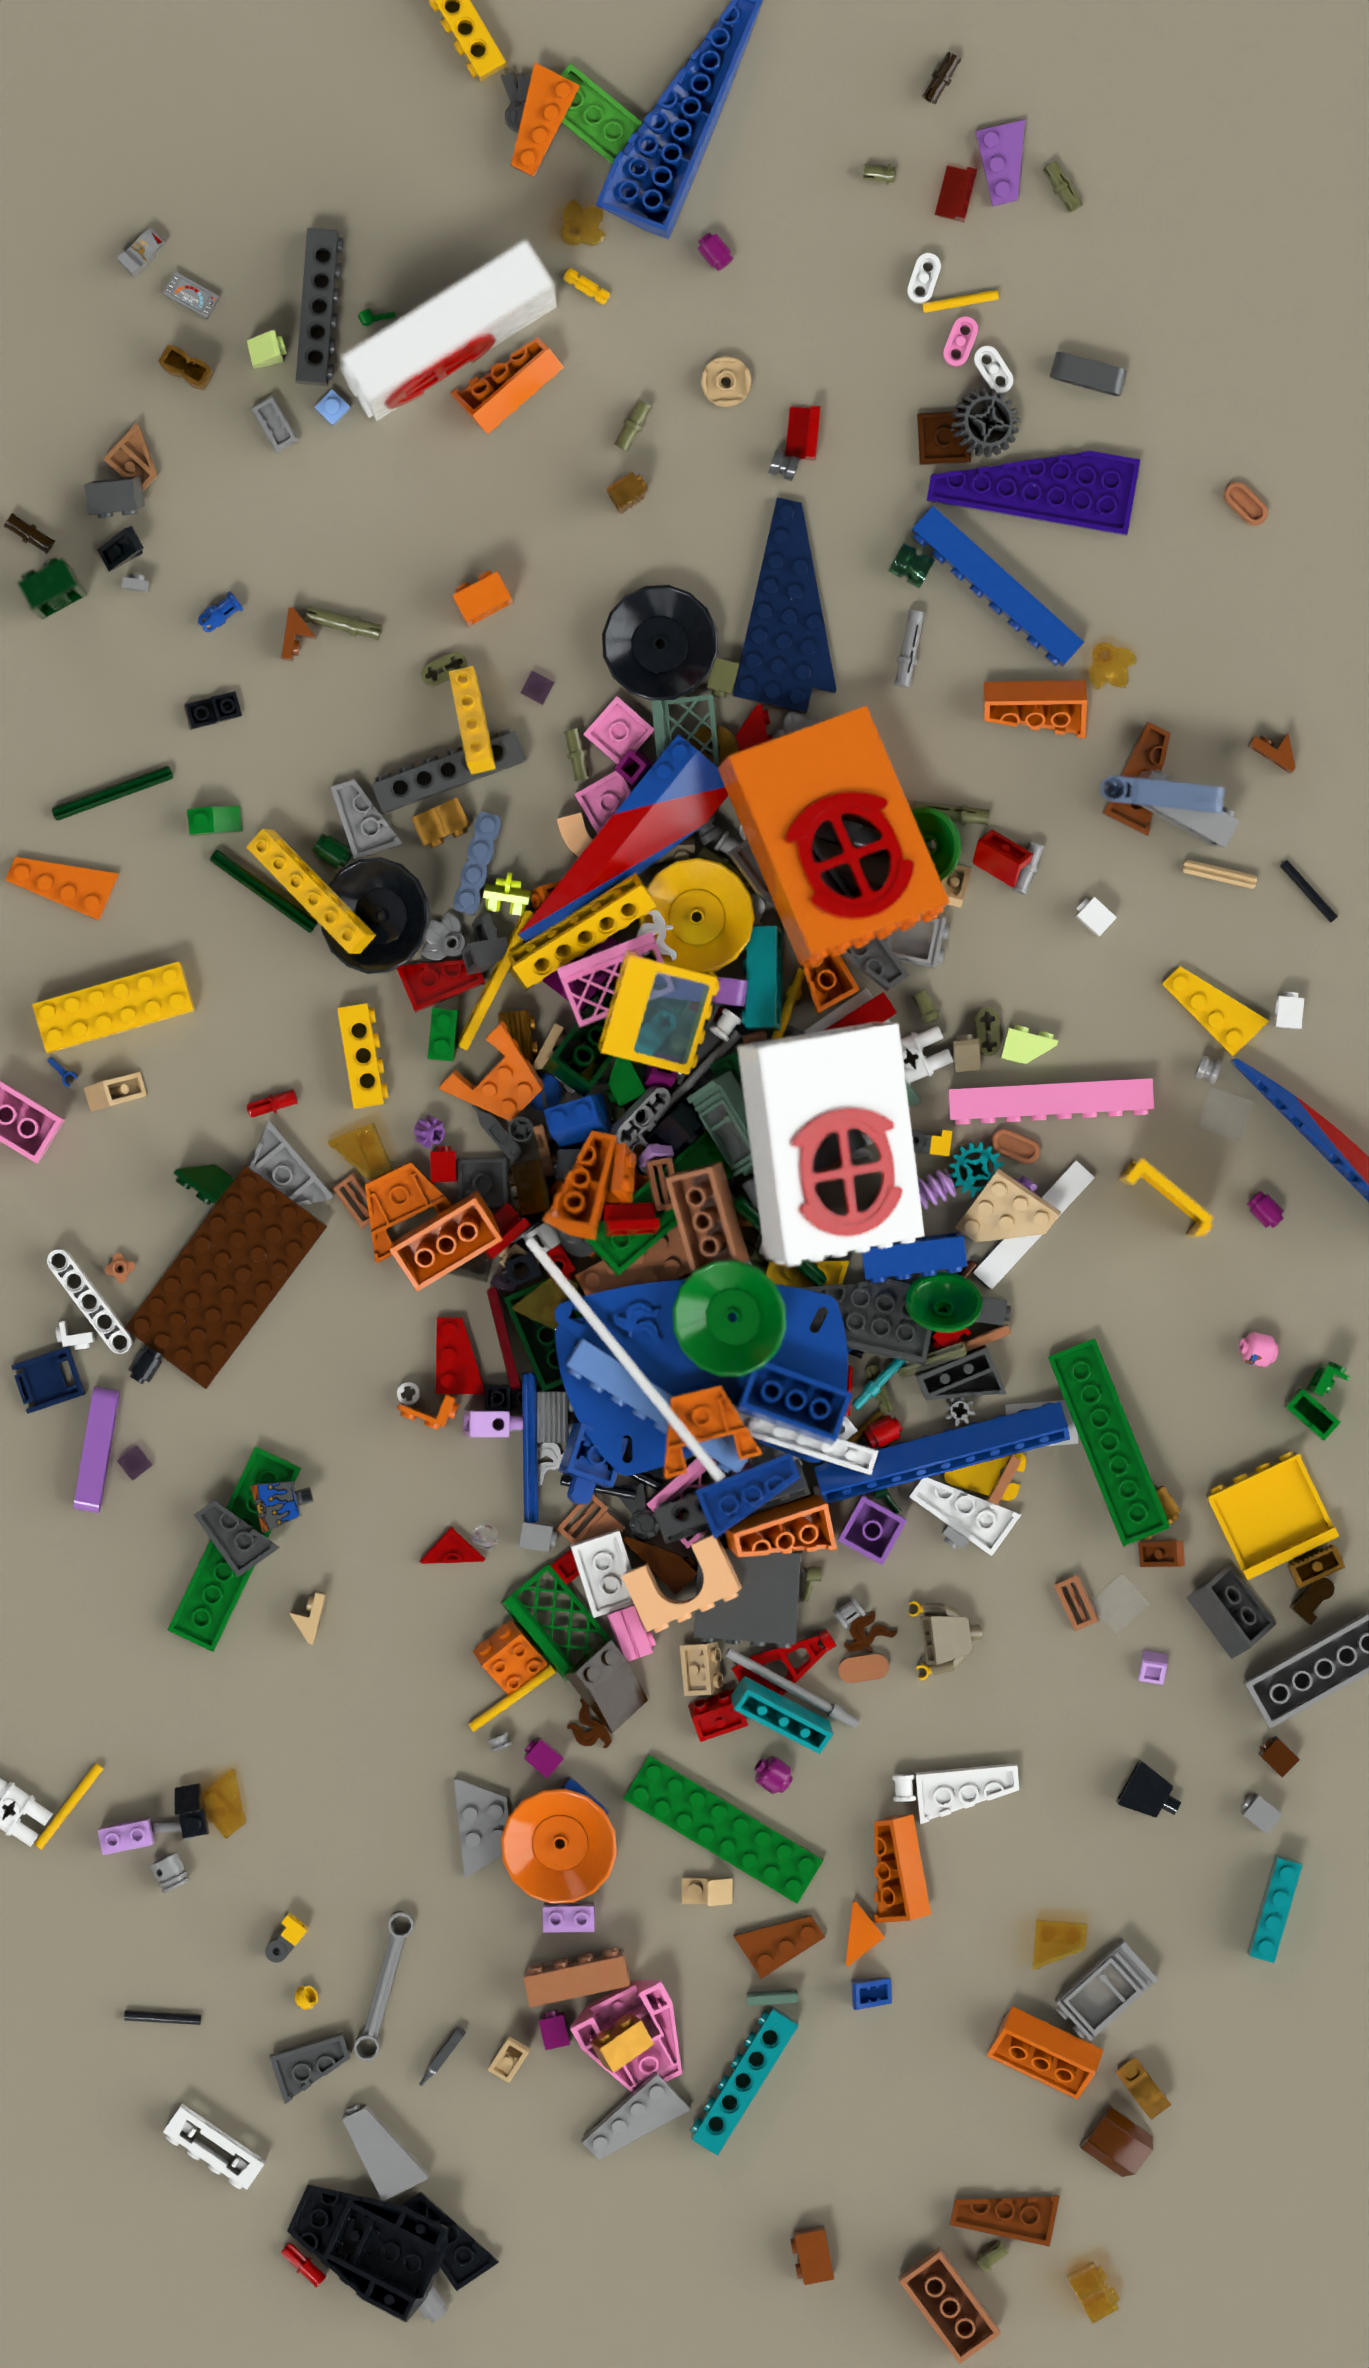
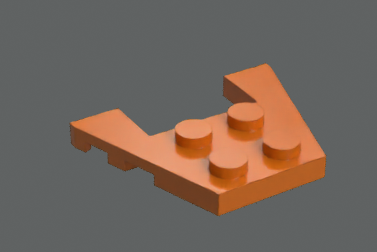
M501 1020L487 1035L486 1040L499 1050L504 1057L476 1086L454 1069L440 1084L439 1089L508 1121H512L543 1089L544 1083L530 1061L525 1059L519 1050V1044L515 1038L512 1039L508 1033V1027L505 1022Z
M411 1161L365 1183L376 1263L393 1255L390 1251L392 1241L386 1230L387 1228L430 1207H434L437 1214L454 1205Z
M720 1385L670 1397L669 1407L698 1443L732 1434L739 1460L762 1455L759 1446L752 1438L749 1430L742 1422ZM669 1422L667 1424L663 1471L665 1479L688 1473L682 1447L687 1446V1444Z

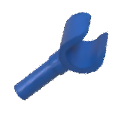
M52 1057L47 1060L62 1076L63 1084L71 1087L65 1081V1077L73 1075L77 1080V1075L73 1071H67Z

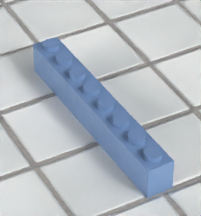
M580 1338L564 1363L569 1367L567 1372L579 1380L582 1376L591 1381L589 1383L590 1387L600 1393L603 1390L611 1393L610 1399L622 1407L625 1403L634 1408L631 1413L642 1420L649 1417L655 1421L653 1427L666 1434L667 1419L622 1363ZM650 1382L669 1406L670 1397L673 1396ZM732 1434L699 1442L710 1458L712 1457L720 1462L717 1467L728 1474H731L732 1471L740 1473L748 1458L738 1459Z

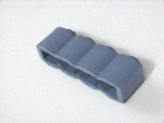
M481 812L476 818L474 824L475 837H473L468 846V861L461 871V886L454 897V909L457 912L474 916L480 907V891L487 882V866L493 859L495 851L494 842L501 831V819L497 815Z

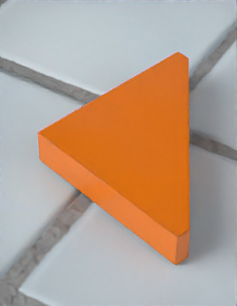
M856 1900L852 1902L845 1962L848 1967L885 1938Z

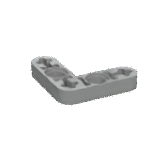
M653 1085L640 1096L611 1128L610 1134L617 1135L618 1144L625 1143L632 1151L637 1145L641 1144L643 1147L642 1153L649 1144L641 1134L670 1103L669 1091L661 1086ZM656 1093H659V1102H656ZM644 1109L645 1118L641 1122H637V1112ZM623 1129L625 1130L624 1133H625V1135H626V1137H625L624 1139L621 1138V1137H622L621 1131H622ZM636 1157L637 1170L642 1175L648 1176L646 1167H640L639 1157ZM654 1168V1174L657 1175V1168Z

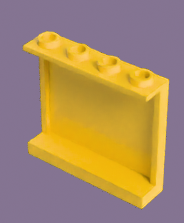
M1143 1158L1134 1159L1118 1178L1125 1185H1134L1142 1177L1196 1223L1187 1232L1186 1235L1188 1237H1204L1212 1228L1211 1220L1214 1217Z
M1292 1451L1284 1453L1278 1457L1280 1461L1272 1465L1269 1462L1261 1464L1255 1468L1257 1472L1247 1476V1473L1240 1474L1232 1479L1234 1483L1226 1487L1224 1484L1217 1485L1211 1488V1494L1206 1496L1246 1580L1254 1578L1339 1537L1301 1459L1302 1456L1298 1452L1295 1454Z

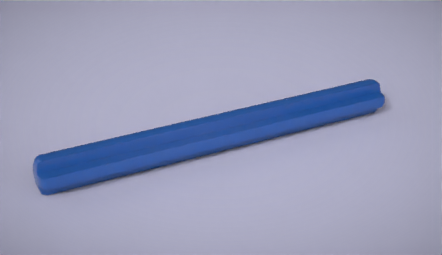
M524 1372L522 1374L525 1522L535 1523L538 1522L536 1374L534 1372Z

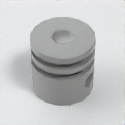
M177 1852L150 1865L157 1882L160 1881L159 1886L163 1887L162 1893L168 1892L190 1880L189 1877H186L187 1872L183 1871L185 1867Z

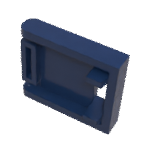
M70 1346L11 1366L12 1370H19L23 1367L24 1372L14 1375L23 1404L33 1401L35 1403V1406L26 1409L27 1414L86 1394ZM67 1360L76 1383L67 1387L59 1364Z

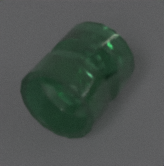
M903 543L888 572L899 578L905 576L907 583L919 589L935 560L924 553L918 555L915 548Z

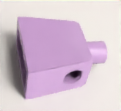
M463 1410L464 1436L509 1437V1431H523V1417L510 1416L509 1411ZM495 1419L499 1420L497 1428H493L492 1425Z

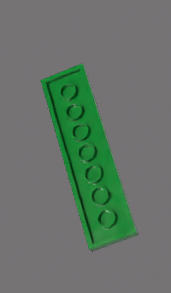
M732 1120L728 1124L748 1156L751 1153ZM708 1131L672 1161L674 1172L722 1161L727 1181L733 1177L732 1173H734ZM667 1167L663 1168L665 1178L668 1177ZM657 1174L655 1175V1179L659 1193L661 1205H664L659 1178ZM649 1181L633 1195L632 1203H653ZM667 1187V1192H668V1196H669V1201H670V1203H672L671 1198H670V1194H669V1191H668V1187ZM671 1209L670 1211L655 1213L656 1218H659V1230L655 1234L605 1236V1224L602 1221L599 1224L596 1240L586 1238L584 1240L618 1277L677 1226L678 1223L674 1209Z
M1091 1339L1049 1356V1362L1123 1547L1170 1529V1524L1096 1339Z
M255 1446L226 1508L269 1538L272 1530L262 1532L251 1485L281 1481H293L295 1483L302 1468ZM210 1540L169 1625L168 1631L214 1652L255 1566L237 1577L215 1544Z
M651 1755L647 1757L623 1797L625 1801L796 1904L800 1901L824 1861L822 1858Z

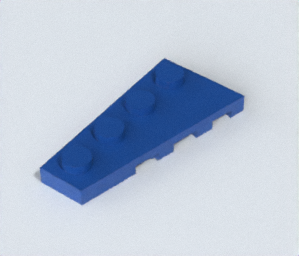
M791 1453L696 1490L714 1539L801 1478Z

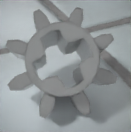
M960 1397L957 1401L954 1398H950L952 1404L943 1407L950 1412L946 1419L955 1418V1426H958L959 1420H964L965 1423L969 1424L968 1415H975V1412L969 1410V1406L973 1404V1401L965 1403L964 1397ZM959 1403H962L966 1413H961L960 1417H956V1413L952 1411L953 1407H958Z

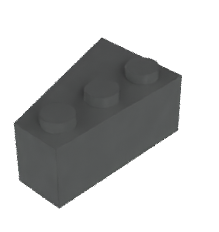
M986 1345L967 1352L965 1357L915 1374L926 1400L1006 1394Z

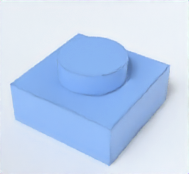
M331 389L314 408L334 426L351 407Z

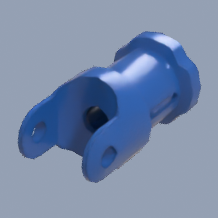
M229 591L227 597L216 605H210L198 617V623L205 632H211L217 627L224 625L227 618L238 610L242 611L243 608Z

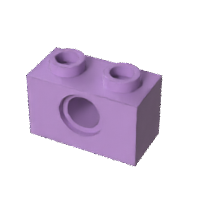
M150 1817L103 1826L98 1829L102 1855L151 1846L155 1843Z
M594 1903L543 1904V1932H594Z

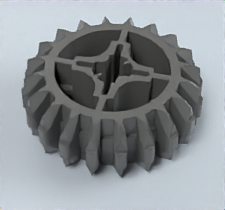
M981 388L979 393L976 390L971 391L970 397L964 395L961 398L963 403L959 402L956 404L955 407L959 412L952 413V417L958 421L952 423L951 427L958 428L959 430L954 433V437H962L959 445L968 444L966 452L970 453L975 449L977 457L981 456L983 452L986 458L991 457L992 452L997 456L1001 454V449H1009L1008 442L1013 443L1016 440L1012 434L1018 433L1019 429L1013 426V424L1018 423L1020 419L1017 417L1013 418L1012 414L1016 413L1017 409L1013 408L1010 410L1009 405H1011L1012 400L1003 401L1005 393H1000L996 397L995 389H991L987 393L985 388ZM985 403V407L981 409L980 414H969L975 404ZM995 409L999 412L1002 420L996 417ZM986 418L985 421H986V423H988L990 426L985 427L986 424H985L984 422H982V419ZM969 425L975 429L976 437L971 432ZM991 431H1002L1000 437L995 442H986Z

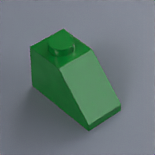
M240 806L187 809L190 836L242 832Z
M617 1057L608 1082L610 1089L606 1093L612 1105L618 1103L619 1107L639 1098L645 1092V1089L631 1061Z

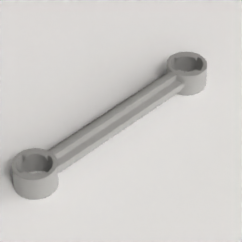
M405 1911L395 1912L388 1922V1929L391 1934L363 2034L357 2038L354 2044L355 2055L363 2061L373 2060L380 2050V2043L377 2038L405 1937L411 1934L414 1927L412 1916ZM397 1916H404L409 1921L411 1928L404 1934H399V1931L394 1927L393 1919ZM371 2039L374 2042L375 2049L377 2050L373 2055L365 2056V2053L360 2050L359 2042L361 2040Z

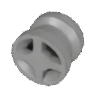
M1203 1054L1194 1078L1206 1079L1208 1083L1214 1085L1222 1061L1218 1059L1215 1061L1210 1060L1207 1055Z

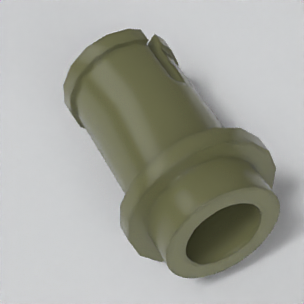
M865 164L863 180L883 181L889 185V182L894 183L896 167H891V164H888V167Z
M927 990L912 997L922 1015L921 1021L924 1020L926 1024L940 1018L938 1015L939 1010L935 1009Z
M997 2241L995 2245L982 2255L979 2253V2257L975 2260L985 2272L988 2269L992 2270L991 2266L1005 2255H1008L1009 2252L1000 2241Z

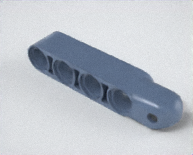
M1108 776L1102 780L1099 787L1101 796L1110 802L1223 813L1225 787L1122 776Z

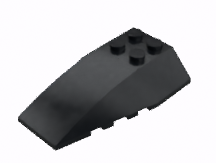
M307 2185L287 2232L310 2253L315 2254L322 2264L340 2277L339 2279L344 2284L349 2285L362 2300L404 2322H408L427 2298L448 2249L449 2228L404 2205Z

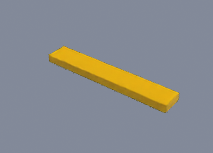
M525 909L523 915L519 917L507 941V951L504 957L496 963L455 1043L456 1046L466 1051L468 1050L511 966L507 954L521 946L523 939L518 934L534 915L533 912Z

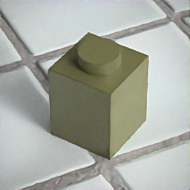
M719 658L715 659L707 686L708 690H712L711 695L713 694L721 698H726L727 694L732 695L739 663Z

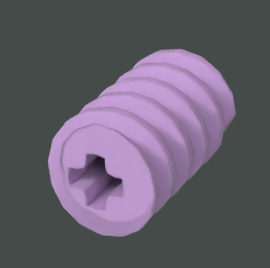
M946 1167L945 1175L940 1170H936V1179L931 1174H927V1183L921 1178L917 1179L920 1204L925 1210L929 1209L928 1201H931L935 1206L938 1205L937 1197H940L944 1202L947 1201L948 1192L953 1197H956V1189Z

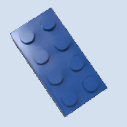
M961 1232L917 1237L915 1238L916 1242L900 1244V1241L892 1242L893 1246L888 1248L870 1246V1251L861 1252L864 1277L866 1280L870 1279L871 1283L885 1282L886 1277L895 1276L896 1280L912 1278L911 1274L920 1273L922 1276L937 1275L936 1270L946 1269L947 1273L961 1272L962 1267L967 1266L964 1236Z
M767 1362L762 1368L748 1373L736 1411L832 1445L837 1441L853 1393Z

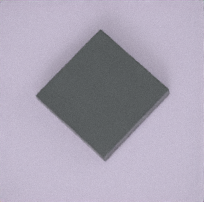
M507 1157L456 1159L458 1202L478 1190L490 1209L501 1208L506 1203H509Z

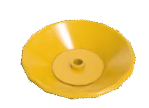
M703 858L676 861L656 873L646 887L657 906L652 910L660 912L665 920V925H673L672 930H666L664 941L668 947L676 952L677 958L673 961L670 955L661 954L665 964L700 973L715 972L736 960L750 941L755 920L752 896L740 876L722 863ZM696 912L702 915V919L699 922L692 920V915ZM649 914L638 918L640 927L645 923H654L653 916ZM658 933L654 935L655 940L659 935ZM652 950L651 953L656 958L655 952Z

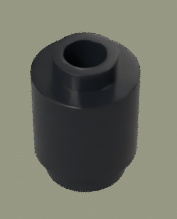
M146 1345L143 1350L140 1349L128 1369L132 1372L130 1377L141 1384L144 1381L150 1383L162 1364L160 1360L163 1355Z

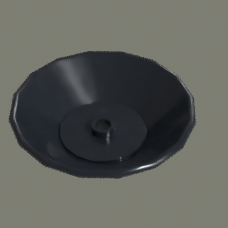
M671 585L645 586L625 595L609 613L602 632L603 658L612 677L629 693L650 701L675 700L694 691L710 674L718 653L717 628L708 608L690 592ZM663 640L665 643L664 648H656V641Z
M382 857L359 859L341 869L328 885L376 935L360 954L348 953L321 925V932L330 951L347 967L366 974L391 972L409 962L423 945L430 923L428 899L418 878L402 864ZM379 912L384 914V918L381 921L378 918Z

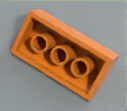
M477 1190L393 1241L390 1251L418 1292L501 1242L503 1237L490 1208Z
M1012 2006L1003 2019L986 2056L1078 2100L1095 2075L1104 2050Z

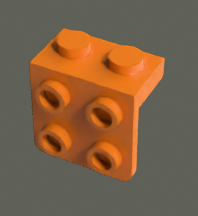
M625 1143L616 1144L614 1168L604 1205L632 1203L637 1161L635 1153Z
M447 1394L437 1416L399 1403L396 1409L401 1410V1416L411 1420H416L419 1417L425 1420L424 1425L438 1430L440 1426H447L449 1418H455L460 1404L456 1403L458 1397Z
M512 1619L500 1626L487 1640L482 1641L472 1651L481 1666L508 1695L547 1667L546 1660L525 1638Z

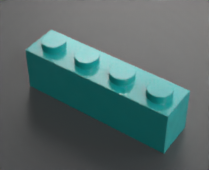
M753 926L750 941L744 948L747 949V959L743 960V972L746 974V981L748 983L746 1009L742 1010V1023L750 1031H781L783 930L778 926Z
M745 1676L731 1695L734 1710L818 1754H821L833 1736L829 1720Z
M1275 1855L1247 1953L1249 1956L1275 1963L1303 1866L1300 1862Z

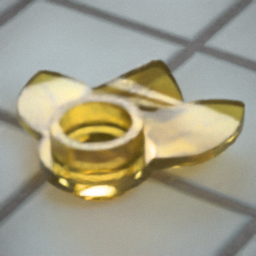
M576 200L570 201L562 212L564 225L561 229V237L564 242L573 246L581 243L594 246L602 242L606 237L604 232L598 228L603 218L602 209L590 206L582 210ZM570 229H575V230H577V231H578V234H577V235L571 234V233H570Z
M1106 642L1098 644L1092 652L1094 663L1089 669L1091 683L1097 690L1102 688L1107 681L1115 687L1126 688L1129 679L1127 667L1137 662L1136 657L1127 648H1115L1112 644ZM1102 651H1107L1109 653V659L1102 660L1100 658V653Z

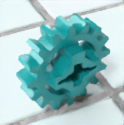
M982 1142L979 1143L978 1148H974L973 1143H969V1150L960 1147L959 1149L962 1154L960 1156L953 1154V1158L957 1161L956 1164H949V1167L955 1169V1172L951 1173L950 1177L957 1178V1181L954 1183L955 1187L963 1186L961 1189L962 1194L967 1190H970L971 1197L975 1196L976 1191L980 1193L985 1185L973 1187L972 1185L975 1181L983 1179L988 1182L996 1170L1004 1165V1162H997L996 1160L1000 1156L999 1153L991 1154L992 1146L985 1150L983 1149ZM971 1153H981L978 1159L969 1160L966 1158ZM989 1158L993 1163V1174L990 1173L987 1168L986 1163L988 1162ZM966 1163L970 1165L980 1163L982 1165L980 1169L987 1177L980 1174L974 1177L972 1175L973 1170ZM960 1165L966 1169L967 1177L964 1181L960 1175Z

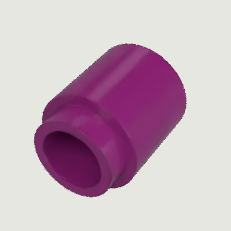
M709 232L698 241L700 246L697 250L711 268L715 267L717 271H720L733 261V257L730 255L732 252L717 233L712 236Z
M1259 1191L1246 1204L1250 1208L1251 1214L1265 1228L1269 1225L1274 1228L1284 1219L1281 1215L1284 1210L1268 1193L1264 1194L1262 1191Z

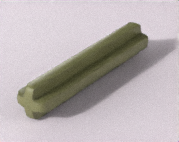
M963 1342L928 1353L924 1365L906 1361L897 1372L901 1378L914 1375L965 1357L967 1355V1348Z

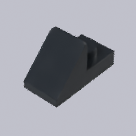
M130 526L99 547L97 551L110 572L143 554L142 549L144 548L133 527Z
M200 1783L175 1787V1815H179L183 1839L209 1834Z

